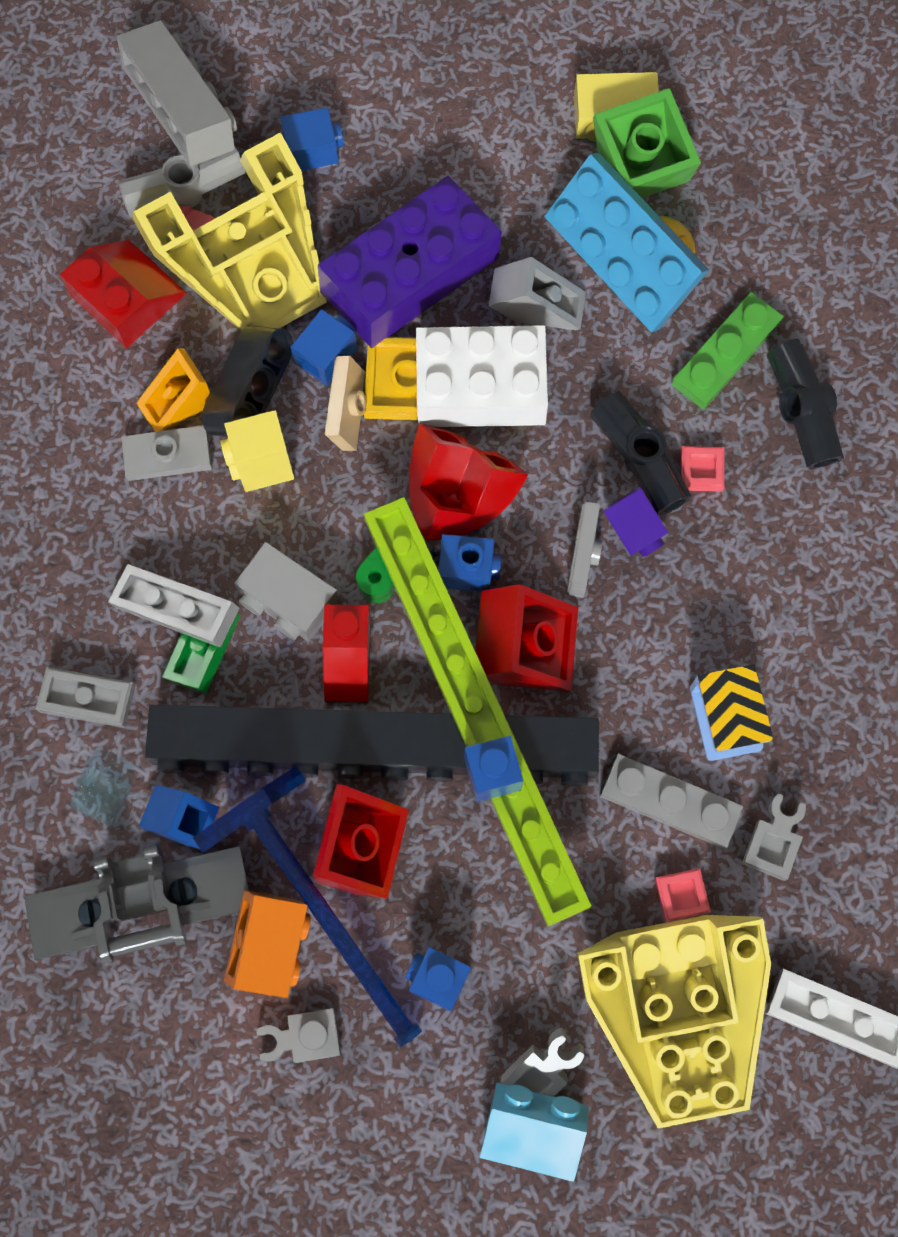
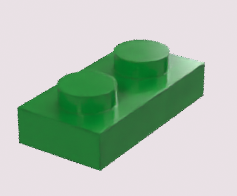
M237 613L220 648L181 634L162 678L169 683L206 695L241 615Z

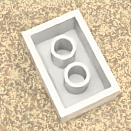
M545 326L416 328L418 427L419 424L432 427L528 426L546 424L548 394Z

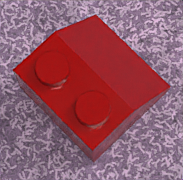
M130 240L92 246L59 274L69 295L126 349L186 295V292Z
M521 584L481 591L475 653L488 681L502 686L563 692L572 691L578 607Z
M336 784L313 875L315 880L319 884L350 894L388 899L409 809L348 786Z

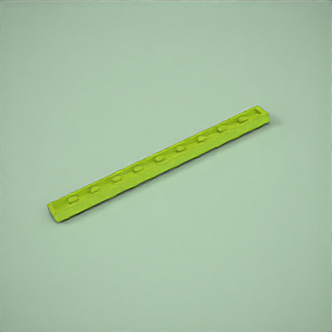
M405 497L364 513V520L466 747L511 735L523 778V785L521 791L491 798L490 800L547 927L591 908L589 899Z

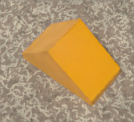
M178 348L137 401V405L155 432L166 431L175 428L202 412L210 391L205 379L185 349Z

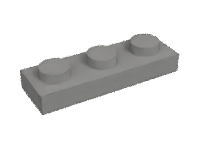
M127 564L108 601L116 609L219 648L240 609L232 601Z
M620 754L616 756L600 796L722 849L728 848L743 806Z

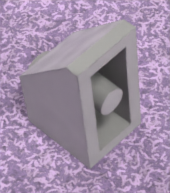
M528 257L494 269L489 307L514 322L580 330L586 292L536 259Z

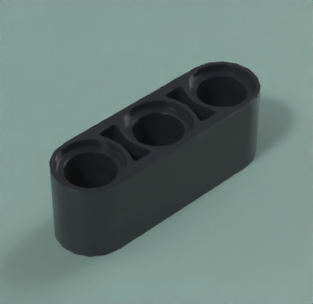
M247 326L242 329L204 405L202 424L207 433L228 437L224 423L266 412L292 356L291 346L293 345V340L287 330L262 326Z

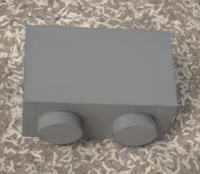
M266 542L234 583L239 595L242 596L239 602L246 609L257 616H260L264 611L277 620L274 626L292 640H296L300 636L310 642L324 623V604L337 605L339 602L338 593L335 588Z

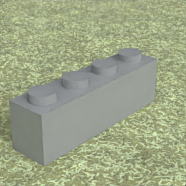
M160 20L117 35L124 71L190 167L235 150L233 132L237 130V125L233 113L229 107H222L214 86L211 82L205 83L202 79L194 58H187L181 41L176 34L171 35Z

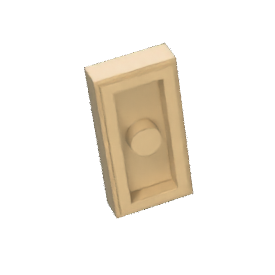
M336 356L325 428V436L342 451L357 450L360 420L366 410V398L364 395L366 372L351 356Z

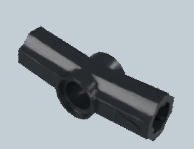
M799 339L787 340L773 347L766 356L782 390L779 399V409L783 419L795 426L806 467L809 470L817 469L844 459V455L832 418L837 408L835 390L829 383L819 382L803 344L800 343Z
M620 391L611 393L601 400L591 411L590 417L622 454L627 469L636 475L657 515L668 514L690 501L692 495L666 450V439L663 433L657 428L649 426ZM644 445L651 448L655 455L643 457L634 448Z

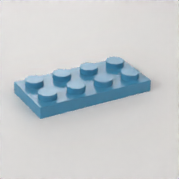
M593 153L588 156L544 216L651 333L661 329L709 271L706 265L600 153Z

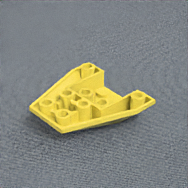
M727 915L691 917L616 932L577 953L586 1000L657 1128L750 1110L771 969V960L762 917Z

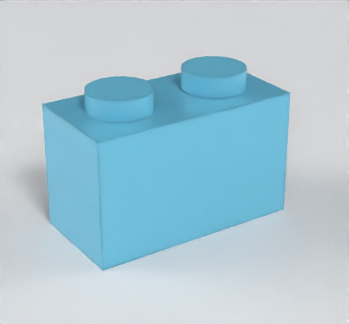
M496 1083L480 1158L574 1182L587 1134L589 1106L580 1104L569 1097H552L532 1092L521 1085L508 1086Z

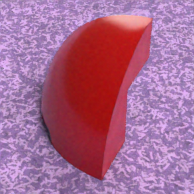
M419 424L411 453L409 492L413 515L421 534L426 540H442V534L463 536L483 527L503 512L513 501L524 485L528 474L496 451H482L475 446L469 445L467 438L440 428Z

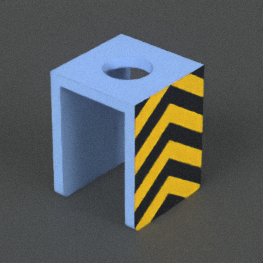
M755 664L697 675L690 686V692L707 759L715 761L761 751L763 743L770 742L773 739Z

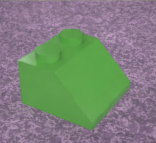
M670 88L596 113L593 116L598 153L603 156L641 198L689 182L701 164Z

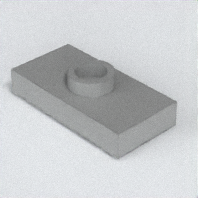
M203 425L121 437L125 476L128 481L212 470L209 437Z
M585 501V504L582 505L567 593L570 596L584 598L590 564L599 565L603 540L595 539L600 504Z
M46 667L36 710L40 713L125 728L135 685L133 682Z

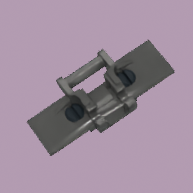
M159 845L144 847V855L117 862H112L109 856L93 859L94 869L97 870L100 879L24 896L34 960L98 946L99 955L104 964L113 962L114 956L173 942H175L176 946L187 944L185 926L239 913L243 891H249L241 847L238 846L166 863L163 851ZM168 911L170 924L114 937L113 926L117 922Z

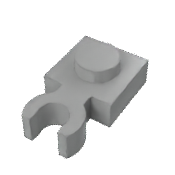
M777 794L770 801L768 807L769 816L772 821L767 823L759 820L756 823L742 864L786 881L789 878L803 838L792 833L791 829L792 826L804 818L806 804L800 802L796 806L793 816H786L780 810L783 795Z
M334 1008L287 1016L289 1030L282 1031L280 1028L272 1025H265L256 1030L257 1036L271 1034L277 1041L274 1051L259 1054L261 1061L271 1062L278 1060L288 1050H292L294 1063L341 1056Z
M559 1028L550 1035L548 1048L544 1052H541L535 1045H532L501 1075V1084L508 1086L521 1085L532 1092L554 1097L568 1083L567 1074L563 1069L574 1068L582 1062L584 1046L579 1043L570 1052L561 1051L559 1046L566 1040V1031L563 1028Z

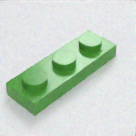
M750 292L675 376L671 385L705 410L781 324L784 316Z

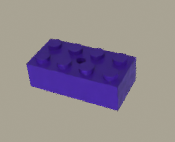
M446 176L318 264L320 293L353 326L354 330L372 349L499 259L502 231L449 176Z

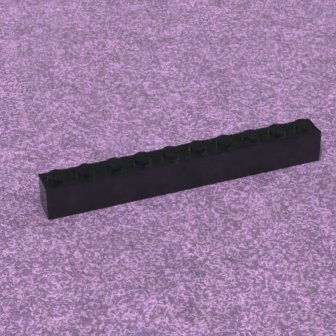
M149 704L145 758L152 765H157V771L162 773H184L185 766L202 767V773L211 775L229 774V768H247L248 775L273 776L274 769L292 770V776L303 778L318 777L319 770L337 771L336 777L344 779L363 778V772H381L382 779L407 780L408 773L426 774V780L435 782L453 781V775H468L464 760L466 745L452 714ZM504 715L535 784H542L543 777L561 778L562 785L584 786L588 785V779H595L598 775L599 718Z

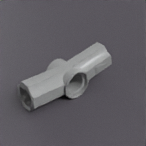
M235 147L234 151L192 167L188 165L182 155L173 156L164 163L162 169L118 181L129 218L133 216V211L169 192L172 193L178 206L187 205L193 208L201 201L204 193L245 174L238 150ZM181 181H187L185 184H177Z

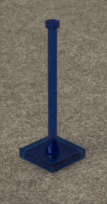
M295 766L259 789L192 838L204 853L243 825H245L249 832L254 830L397 1035L394 1040L399 1047H402L422 1032V1029L417 1022L413 1024L410 1022L269 820L273 815L268 810V807L306 781Z

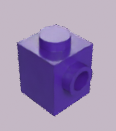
M638 487L603 509L630 556L639 551L641 556L645 557L665 544L661 537L668 534V531L641 487Z

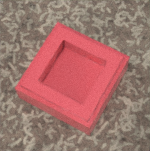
M681 447L680 475L689 491L723 492L724 447Z
M700 868L654 878L665 923L711 913Z

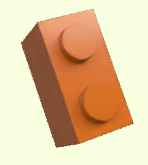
M244 890L224 982L234 990L288 998L290 986L294 987L297 984L300 975L301 964L297 954L300 940L306 939L310 928V914L307 913L308 905L297 899Z

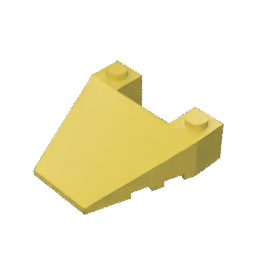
M280 132L245 151L240 159L258 196L195 230L191 229L171 192L133 211L132 219L153 256L240 331L247 326L281 328L327 302L326 298L320 293L319 260L312 236L310 213L307 210L302 172Z

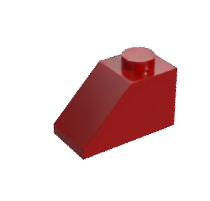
M324 604V702L369 703L371 641L369 605Z

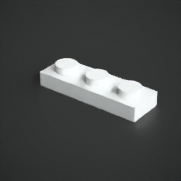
M785 969L780 970L765 1014L898 1069V1016Z

